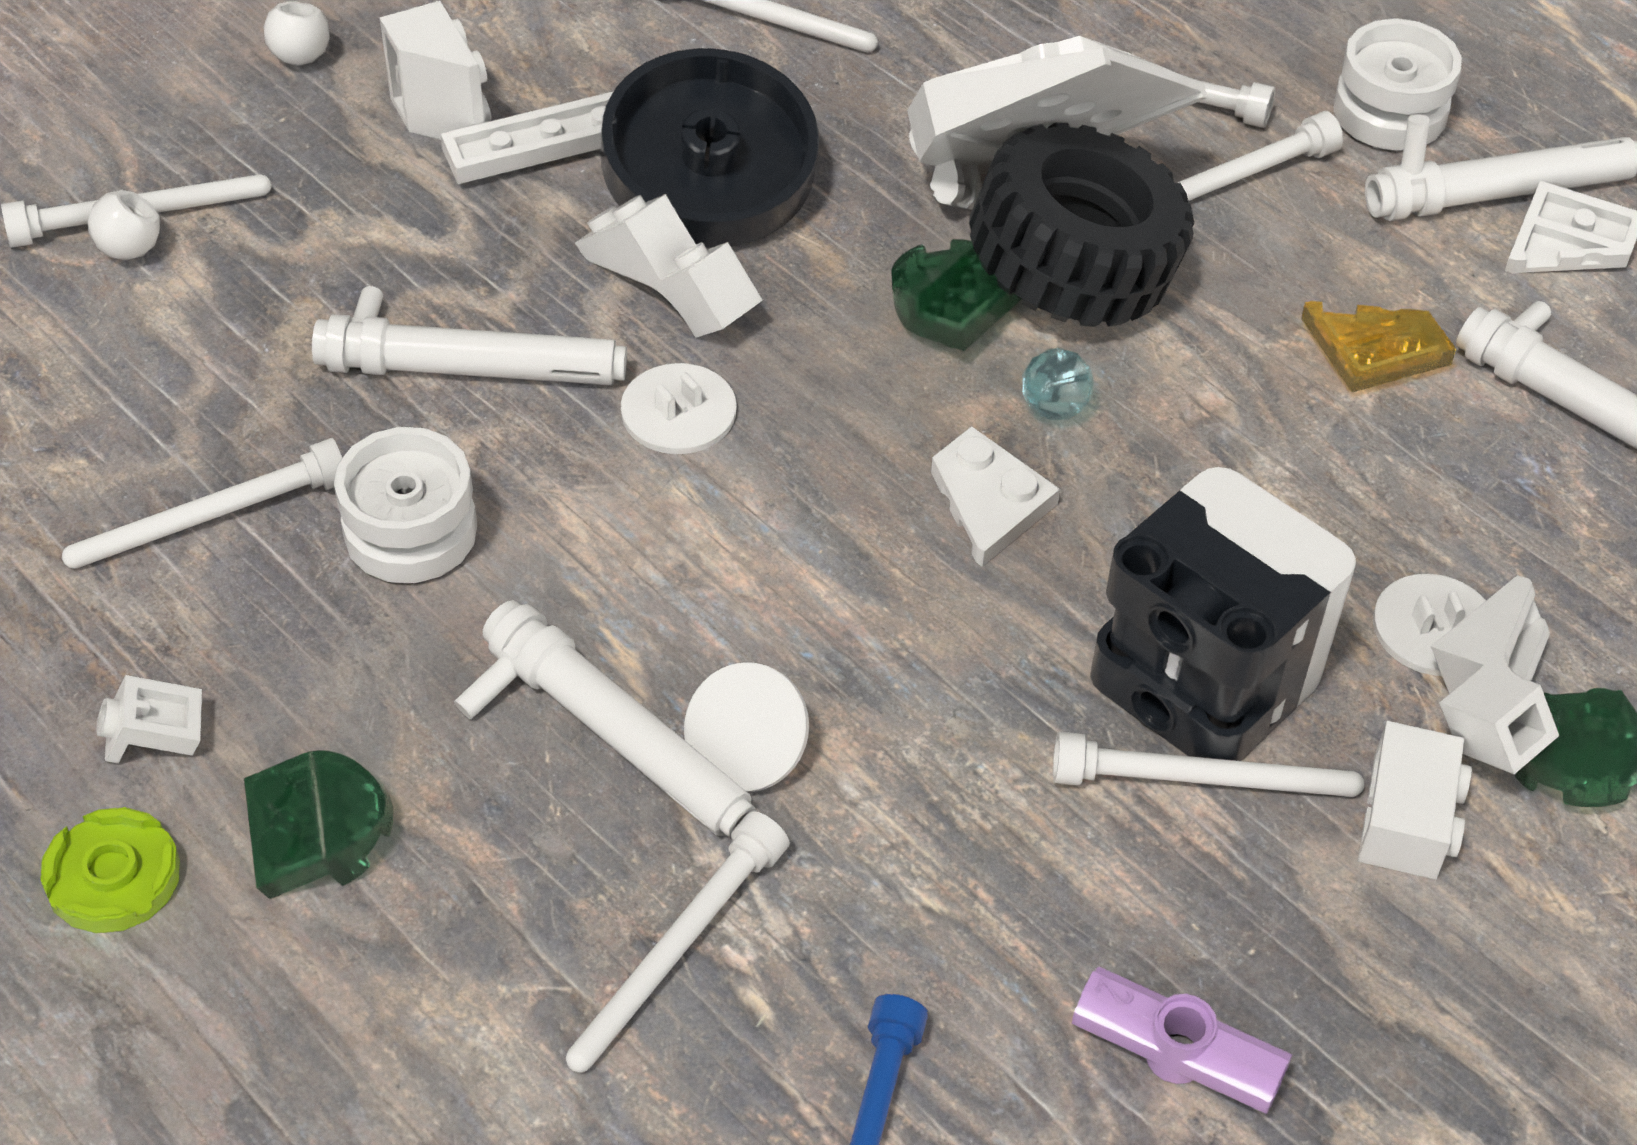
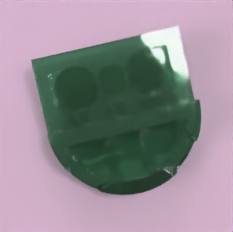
M952 239L949 250L930 253L926 252L923 244L918 245L903 253L895 261L891 269L894 307L899 320L905 328L918 336L962 351L969 348L1022 300L1016 294L1008 295L998 286L995 275L988 276L981 266L979 255L975 254L971 240Z
M1593 688L1582 693L1549 694L1543 692L1559 736L1514 774L1516 779L1530 791H1534L1537 788L1538 782L1562 791L1563 802L1566 805L1604 807L1626 801L1631 787L1637 783V711L1623 691Z
M327 750L309 751L244 778L256 888L269 899L327 875H330L342 886L352 882L369 869L370 862L366 857L376 845L380 835L389 837L391 834L394 811L388 791L366 768L343 754Z

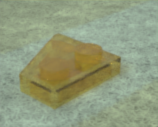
M1322 301L1304 303L1301 320L1352 393L1452 365L1456 348L1427 310L1401 308L1392 311L1383 309L1380 306L1357 305L1355 314L1323 312Z

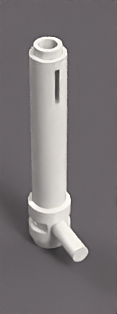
M1414 114L1408 118L1402 165L1383 167L1378 171V174L1370 175L1365 184V200L1368 210L1373 217H1384L1385 220L1394 221L1407 218L1411 212L1419 217L1438 214L1444 207L1535 194L1540 181L1568 189L1632 179L1637 174V141H1633L1629 137H1621L1437 165L1434 161H1424L1430 118L1422 114Z
M367 286L361 291L353 317L350 315L332 314L329 320L317 319L313 330V362L315 365L327 366L330 372L347 373L349 368L353 367L361 368L363 374L385 375L387 370L611 386H613L614 380L624 381L626 376L627 346H616V340L390 324L387 318L378 317L383 294L380 289L373 286Z
M1534 302L1514 321L1497 309L1489 312L1482 307H1478L1468 317L1456 340V346L1465 351V357L1479 366H1483L1485 363L1495 368L1494 374L1510 384H1515L1516 382L1524 384L1637 449V395L1543 342V336L1536 332V330L1551 316V310L1545 302Z
M511 600L503 603L492 612L483 627L482 635L484 640L489 643L490 653L498 660L454 701L456 707L467 718L473 719L518 676L531 688L545 690L715 835L721 836L726 834L731 838L732 831L747 813L756 811V808L751 804V795L577 652L574 640L560 628L554 625L547 626L546 617L529 604L521 605L517 601Z

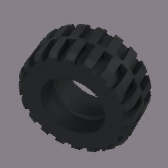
M1055 122L1048 126V128H1045L1043 124H1039L1011 136L996 151L970 214V238L975 254L979 255L981 266L988 276L995 275L998 286L1008 295L1014 293L1022 298V304L1034 311L1040 308L1051 313L1050 318L1066 322L1068 319L1078 320L1080 326L1095 327L1101 324V322H1106L1108 327L1121 325L1129 320L1133 321L1150 313L1153 307L1159 305L1194 235V217L1191 203H1188L1187 193L1182 184L1174 183L1173 173L1163 163L1158 165L1151 159V153L1140 146L1137 148L1130 146L1124 142L1125 138L1114 133L1108 136L1097 132L1096 127L1087 125L1073 128L1069 126V123Z

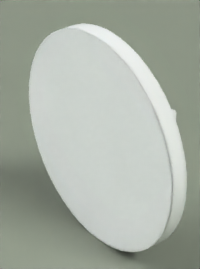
M666 364L643 372L627 386L621 400V417L627 432L641 445L661 453L689 454L715 445L729 433L736 418V399L730 385L717 373L693 364Z
M1437 574L1406 576L1390 584L1379 596L1373 614L1374 631L1383 648L1401 664L1424 674L1442 676L1431 646L1486 600L1470 586L1447 576Z
M749 662L723 667L704 680L689 702L684 721L685 741L746 792L760 791L783 780L801 759L809 733V717L806 704L794 683L774 668Z

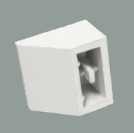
M441 1L380 17L391 101L409 132L441 140V133L491 121L490 108L481 91V83L487 81L484 61L477 50L470 51L460 20H452Z

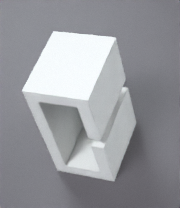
M1386 721L1373 761L1367 804H1371L1372 807H1367L1358 862L1436 880L1445 856H1458L1464 833L1465 819L1454 816L1456 803L1464 804L1472 773V766L1461 764L1464 746L1463 737Z

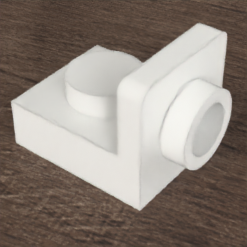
M125 675L114 699L105 698L98 715L97 736L106 738L105 761L118 764L128 744L193 756L200 743L202 689Z

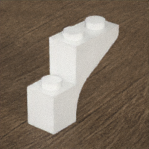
M666 194L646 203L642 196L639 195L618 208L613 206L587 222L592 231L575 242L582 255L588 261L644 283L661 293L679 312L695 338L724 329L762 301L761 296L729 243L726 242L710 249H706L703 243L696 245Z
M1519 575L1514 577L1431 646L1449 695L1440 701L1439 704L1451 734L1464 738L1462 754L1512 774L1518 772L1559 736L1541 685L1531 682L1550 631L1545 619L1540 617L1534 600L1535 590L1531 580Z

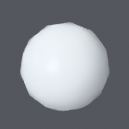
M296 1L279 3L268 13L264 24L265 43L270 52L283 62L296 66L313 63L325 52L330 39L328 20L322 10L308 3Z
M118 190L106 193L93 204L88 219V231L97 248L108 257L129 260L142 257L155 246L160 231V217L153 206L136 193Z

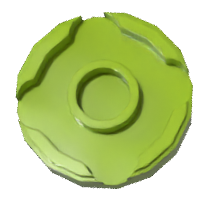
M126 807L98 809L82 816L84 822L75 825L71 830L66 826L53 837L42 857L40 881L53 912L71 927L93 933L127 930L148 921L169 902L179 882L180 858L171 835L162 828L161 822L149 813Z

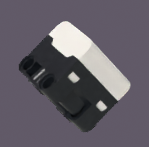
M1222 467L1206 469L1115 545L1106 588L1108 601L1115 608L1114 617L1104 624L1097 634L1090 672L1093 685L1103 695L1187 756L1241 761L1313 693L1319 685L1355 569L1356 558L1352 549L1343 541L1242 474Z

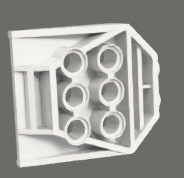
M1077 36L1060 42L1040 44L1028 48L1019 54L924 82L907 110L911 125L909 140L913 151L918 156L919 162L935 166L930 186L931 190H934L933 196L936 197V200L942 204L972 210L981 190L980 174L988 173L996 151L1002 147L1007 139L1020 131L1023 132L1029 127L1043 124L1045 128H1048V126L1056 122L1069 123V126L1073 128L1087 125L1096 127L1097 132L1108 136L1111 133L1118 135L1207 99L1208 96L1204 82L1178 74L1131 53L1082 36Z

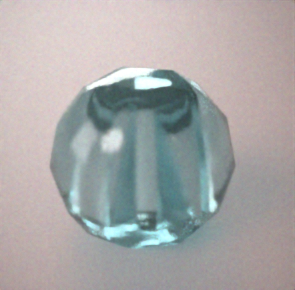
M1051 348L1041 352L1030 360L1022 374V395L1034 413L1048 420H1068L1085 409L1093 395L1094 380L1089 365L1078 353L1067 349Z

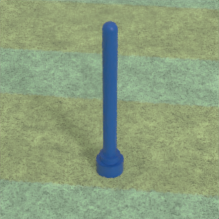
M884 994L878 996L874 1001L868 1030L872 1034L871 1043L876 1047L850 1145H880L902 1058L904 1055L911 1053L913 1046L921 1043L928 1018L927 1009L914 999L897 994Z

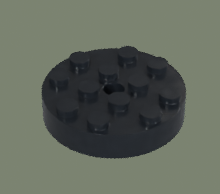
M714 48L685 49L658 56L645 62L628 74L616 87L605 107L601 129V168L605 183L613 199L621 206L639 195L642 196L646 203L666 194L696 245L703 243L705 248H713L728 242L730 247L751 243L774 233L798 213L808 198L813 185L819 149V132L811 105L800 89L786 75L752 56ZM706 147H710L709 161H705Z

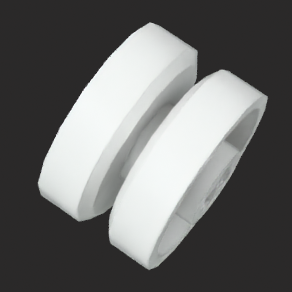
M1396 18L1377 20L1358 28L1348 40L1342 74L1339 77L1335 94L1333 112L1340 126L1355 139L1377 148L1398 151L1404 150L1409 116L1422 114L1430 118L1427 144L1435 141L1445 129L1451 109V97L1456 91L1461 73L1462 56L1451 39L1440 30L1421 22Z
M396 427L372 433L354 444L338 463L334 488L341 513L340 520L344 540L350 558L366 574L395 583H418L441 577L461 564L474 546L477 518L472 499L471 471L464 451L447 436L426 428Z

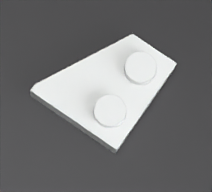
M1540 181L1509 256L1505 271L1510 273L1626 267L1637 240V210Z
M972 426L932 457L931 474L940 492L950 500L949 510L957 526H964L973 544L972 556L975 562L982 567L1058 505L1060 489Z

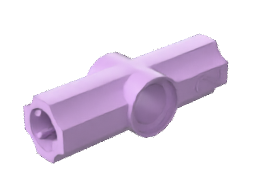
M1099 966L1095 971H1092L1082 991L1072 1019L1073 1025L1145 1057L1153 1073L1164 1081L1182 1084L1194 1080L1265 1114L1271 1108L1292 1058V1054L1218 1021L1216 1014L1209 1004L1199 997L1178 994L1167 998ZM1179 1034L1186 1036L1193 1041V1044L1178 1043L1170 1038L1169 1035Z

